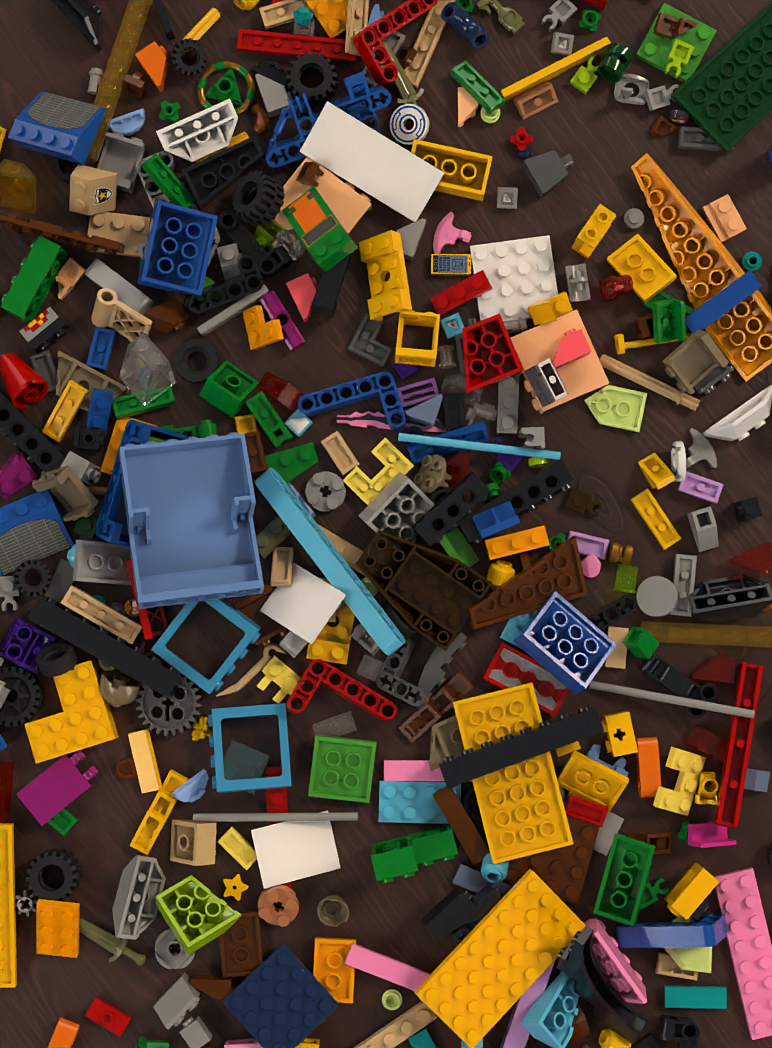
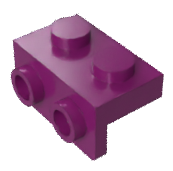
M23 452L12 455L6 463L0 465V494L4 499L38 477V474L26 460Z

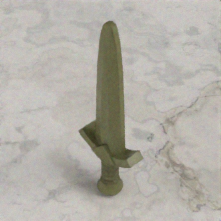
M382 39V43L398 70V77L394 83L402 99H397L395 105H417L416 100L423 94L424 89L420 88L416 93L390 46Z
M79 918V932L114 954L108 958L109 962H113L121 954H124L126 957L134 960L138 966H142L145 963V955L137 954V952L126 947L128 939L117 938L102 928Z

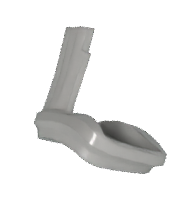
M623 74L620 81L615 83L614 97L622 103L644 105L647 101L644 92L649 90V81L635 74ZM628 83L636 84L639 88L638 95L630 97L633 94V88H625V85Z

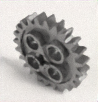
M185 676L179 685L180 688L184 689L185 696L183 699H179L174 693L170 700L174 701V705L169 707L170 719L167 721L168 704H165L164 701L168 700V698L165 696L158 697L154 690L141 684L144 691H139L138 694L142 697L135 701L141 703V706L137 707L136 710H142L143 713L138 717L146 718L143 725L150 723V731L156 727V734H160L164 730L165 736H168L169 731L175 736L177 729L183 733V726L190 729L191 724L189 721H197L194 714H201L200 711L196 710L197 707L203 705L197 702L198 699L202 698V695H196L200 688H193L194 682H188V678ZM156 706L163 710V715L160 718L153 714ZM176 708H180L183 711L182 719L174 717L173 712Z

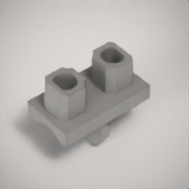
M586 264L565 266L570 303L590 300Z

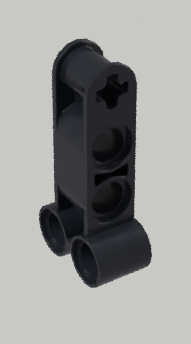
M653 653L650 660L646 659L642 666H638L640 670L676 696L712 702L718 696V690L714 685L709 683L697 685L655 653ZM705 687H709L712 691L709 698H705L702 694ZM684 707L685 713L692 718L699 719L706 713V710L700 709L697 714L693 715L691 707Z

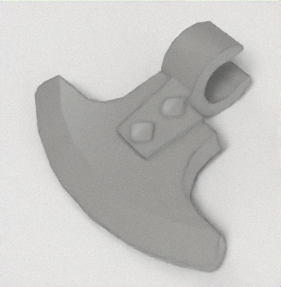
M691 428L689 434L693 439V443L688 448L691 456L686 459V468L700 460H705L711 468H716L717 459L710 442L699 431Z

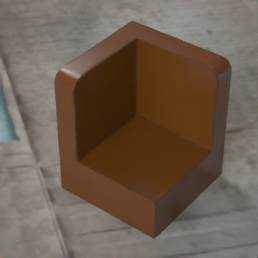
M653 314L639 317L634 321L639 340L654 337Z

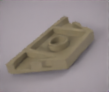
M61 351L58 352L56 395L61 397L70 380L76 382L88 390L79 408L88 412L93 388L113 391V399L128 390V387Z
M456 715L431 726L429 769L433 771L439 768L442 758L450 755L456 758L462 755L461 751L464 750Z

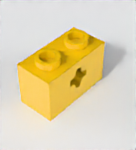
M621 711L603 715L601 723L604 729L603 733H606L608 738L605 741L607 753L617 757L638 752L630 712ZM616 729L623 732V734L620 735V739L614 736V734L617 733Z

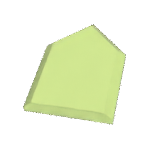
M607 385L584 400L599 424L640 432L647 393Z
M681 916L680 918L676 917L672 922H694L691 917L686 920ZM712 947L664 948L681 970L711 973Z

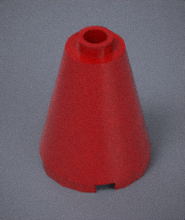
M5 353L0 357V371L14 407L26 409L29 408L27 404L33 402L35 405L39 403L49 391L47 381L15 353Z

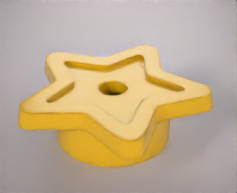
M237 874L233 879H223L226 886L223 894L224 897L233 896L236 900L240 901L241 893L249 888L248 885L241 881L240 874Z

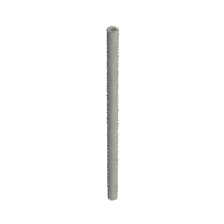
M591 681L589 686L590 689L754 719L755 710Z
M358 812L193 814V822L358 821Z

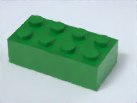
M40 235L37 239L33 240L28 257H25L21 262L19 274L13 277L9 292H6L1 299V308L27 324L36 317L56 280V276H58L59 271L69 256L61 246Z

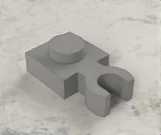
M557 0L549 8L551 15L544 16L541 24L544 25L547 21H550L552 25L549 28V32L555 30L558 21L563 25L577 11V8L569 0Z
M665 85L645 91L644 94L649 110L653 111L671 105L670 101L675 102L671 94L679 85H673L667 91Z
M14 576L0 577V597H5L1 606L2 610L7 611V605L12 603L13 611H18L19 605L15 600V596H21V592L14 584Z

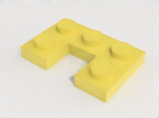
M386 438L371 451L385 466L372 480L357 466L343 479V482L367 505L376 498L399 472L406 475L414 467Z
M671 746L665 766L679 770V776L674 790L662 786L658 787L653 806L688 816L706 757Z

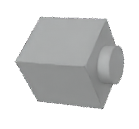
M199 1015L195 1018L190 1016L183 1021V1026L179 1031L190 1048H201L213 1036Z

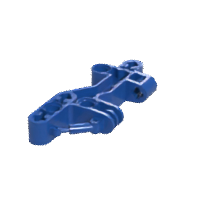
M363 72L343 78L348 96L330 103L362 123L367 118H372V123L369 127L376 131L379 124L375 111L391 103L390 92L381 85L369 88ZM302 93L300 98L295 96V99L292 101L288 98L289 106L281 110V115L273 130L275 133L269 140V146L264 151V157L271 167H280L307 157L300 152L302 148L300 143H305L324 106L319 113H312L305 93ZM379 93L384 94L382 95V100L378 99L380 97ZM293 118L298 134L276 143L275 140L278 134H281L287 119ZM303 120H310L308 127H300ZM295 145L298 147L295 153L288 152L290 146ZM282 149H283V151H284V153H285V155H286V156H284V157H283L282 152H281ZM272 153L276 154V159L274 160L272 159Z

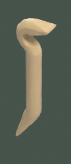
M268 644L264 648L263 657L236 684L220 692L216 697L240 691L268 664L271 659L269 655L271 649H275L283 654L287 653L279 644Z

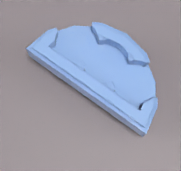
M142 108L108 120L106 123L111 131L119 132L124 136H131L139 132L143 127L145 110Z
M201 770L171 794L183 802H194L200 799L206 791L205 788L209 780L207 771Z

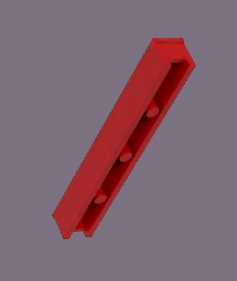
M742 662L739 666L733 707L755 710L754 719L731 715L714 825L732 829L738 827L763 673L762 665L757 666Z

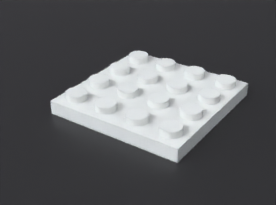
M549 235L470 246L473 275L484 270L493 288L477 297L480 321L499 313L503 322L519 320V317L526 320L532 319L527 306L558 294Z

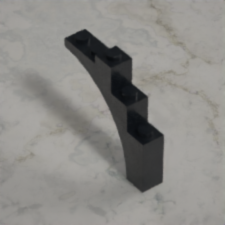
M487 884L472 897L466 889L461 891L456 886L420 921L440 941L451 931L464 924L483 919L507 892L503 894L497 886L492 888Z
M585 926L582 932L577 931L572 939L573 943H570L566 949H561L557 956L559 962L556 968L575 980L574 983L577 985L574 992L592 1004L591 1007L594 1008L591 1017L634 1045L644 1030L648 1019L625 1002L603 976L592 951L591 939L593 930Z

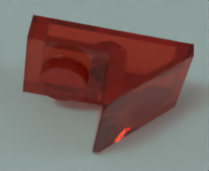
M461 449L445 458L446 466L451 468L448 474L452 477L451 480L447 479L448 487L453 488L466 476L472 450Z

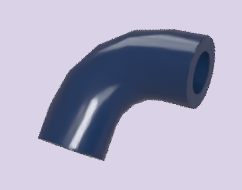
M454 2L448 3L443 8L441 13L442 20L458 31L473 48L482 49L488 44L489 34L466 11Z

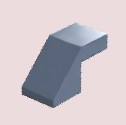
M747 768L744 789L767 792L770 772Z

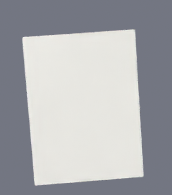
M293 563L292 586H277L260 611L312 644L346 594Z
M285 821L251 830L264 889L341 868L330 821Z

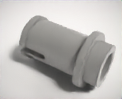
M91 68V71L88 73L90 80L87 92L92 95H100L102 78H104L103 70Z
M519 317V320L504 322L508 334L527 330L525 318L521 319Z

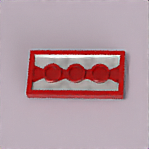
M501 642L483 676V679L502 689L532 682L539 709L554 717L569 691L566 686L536 660Z

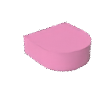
M592 552L581 560L583 574L586 577H595L599 574L601 562Z

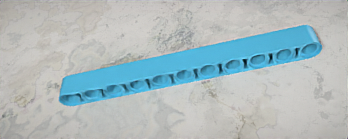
M271 467L255 480L256 486L331 585L346 594L343 599L379 648L386 655L390 656L405 644L403 635L279 473Z

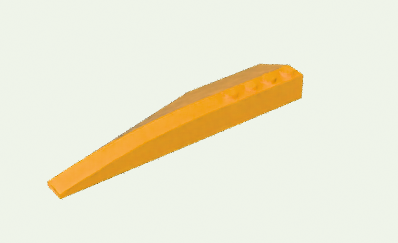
M646 153L631 167L646 197L648 207L653 213L655 223L659 227L662 234L661 237L671 260L679 273L681 283L686 289L688 299L692 303L694 310H696L744 275L745 272L687 199L649 154ZM759 290L752 293L705 328L745 382L772 364V307Z

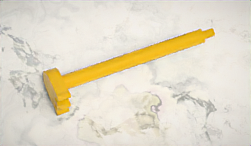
M689 332L686 333V340H687L693 333H689ZM615 334L614 336L618 355L625 354V349L658 344L654 342V338L624 342L623 334ZM675 339V340H671V341H667V342H663V343L676 342V341H679V340H676V339Z

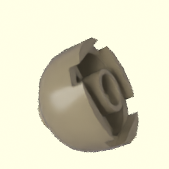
M109 670L101 675L99 687L102 697L113 707H121V705L133 702L138 696L141 683L131 677L122 676L123 673L121 671Z

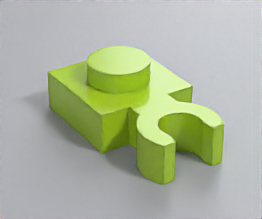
M676 39L667 60L672 62L667 65L665 74L670 69H675L676 74L674 78H678L681 73V66L686 67L695 47Z
M594 56L589 58L587 68L581 65L569 83L585 95L598 77L594 74L598 72V66L592 65Z

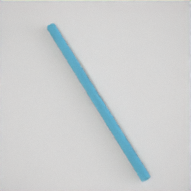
M399 433L398 441L556 460H560L561 452L405 433Z

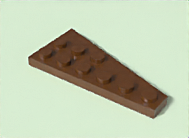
M0 213V223L3 224V228L10 229L14 233L22 234L24 232L35 238H38L40 235L60 243L61 239L67 241L66 244L76 247L79 244L86 245V249L93 251L101 248L105 249V253L116 255L117 252L124 254L125 245L118 241L94 235L89 237V235L76 230L70 233L69 230L63 229L60 226L33 219L25 220V218L11 213L8 216Z
M570 537L470 606L468 612L472 628L478 629L539 610L555 591L567 601L588 595L576 537Z

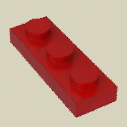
M481 270L430 298L437 314H440V317L493 288L484 270Z

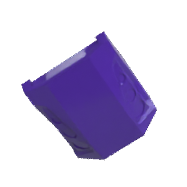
M17 617L1 642L0 656L37 674L39 668L36 662L37 654L55 641L56 637Z

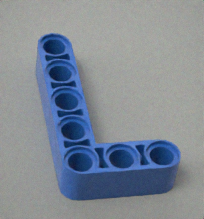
M380 372L306 394L298 401L301 413L311 417L379 396L389 428L393 431H401L406 425L405 413L392 374L389 372ZM383 379H388L391 382L387 387L380 385V381ZM363 385L371 386L369 392H362L360 389ZM348 390L352 392V395L349 398H343L341 396L342 392ZM326 396L333 398L329 404L322 403V399ZM388 398L396 399V403L392 406L387 405L385 402ZM306 402L313 403V407L309 410L302 408ZM398 416L402 418V422L398 425L391 422L393 417Z
M721 913L708 914L699 922L635 923L634 926L623 923L615 926L619 948L712 947L727 936L725 914L722 915Z

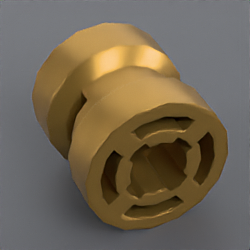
M612 542L609 562L616 563L619 561L624 565H630L633 546H621L619 543Z

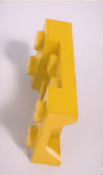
M390 230L359 242L361 262H365L367 265L371 299L367 300L370 319L380 322L383 321V317L395 312L412 311L400 233ZM389 272L390 278L386 282L385 275Z
M320 578L321 580L331 585L328 579ZM345 602L336 611L339 624L336 627H331L328 625V622L326 623L314 642L308 644L306 658L321 659L327 662L347 665L355 615Z

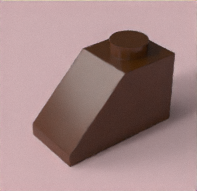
M176 297L143 314V316L153 321L152 329L167 334L174 330L176 332L182 330L186 326L185 322L190 317Z
M634 830L627 833V837L655 845L654 855L671 853L672 832Z

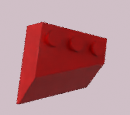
M500 313L462 328L466 394L523 371Z

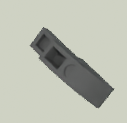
M462 632L455 637L446 651L437 645L428 658L417 687L425 690L429 698L432 695L430 691L433 687L436 686L438 688L446 680L443 677L446 673L440 667L442 665L446 667L453 660L451 655L456 650L460 652L467 644L465 642L467 637ZM416 695V699L421 701L422 697Z

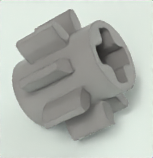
M27 889L23 891V896L20 894L16 895L18 902L15 903V907L19 909L18 914L23 912L29 917L31 910L36 912L38 899L33 897L32 894H28ZM27 899L30 901L28 907L24 905Z

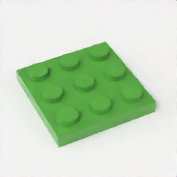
M664 3L659 13L662 12L677 19L684 17L697 22V26L674 39H668L653 33L657 20L656 17L635 57L665 72L667 65L672 62L667 60L676 39L690 44L695 48L686 67L681 66V73L676 78L685 82L694 74L717 30ZM670 69L667 74L675 77L676 70Z
M316 734L308 796L369 803L377 741Z

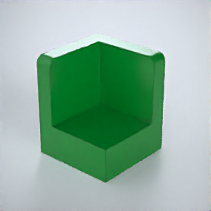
M633 626L622 642L635 657L649 660L659 646V642L647 628Z

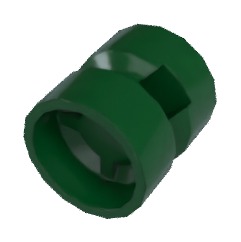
M612 43L597 68L599 75L610 82L620 81L625 68L628 67L633 58L632 52L622 44Z

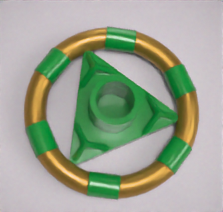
M222 61L214 63L202 73L197 86V94L204 109L212 107L206 98L220 102L230 99L233 105L239 106L235 108L237 116H239L252 104L255 95V84L251 74L243 66L235 62ZM229 69L205 93L207 79L210 75L220 70ZM233 70L237 71L246 80L248 86L243 104Z

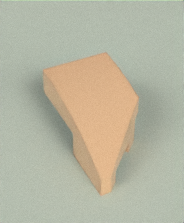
M458 87V127H462L468 118H473L476 115L478 102L463 87Z
M73 258L68 259L59 271L58 276H56L59 299L65 298L81 280L86 271Z

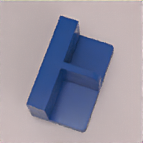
M509 501L473 516L481 539L521 523Z

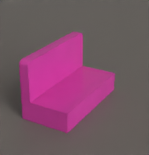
M714 822L688 824V845L700 848L736 845V840L728 839L727 827L714 825Z

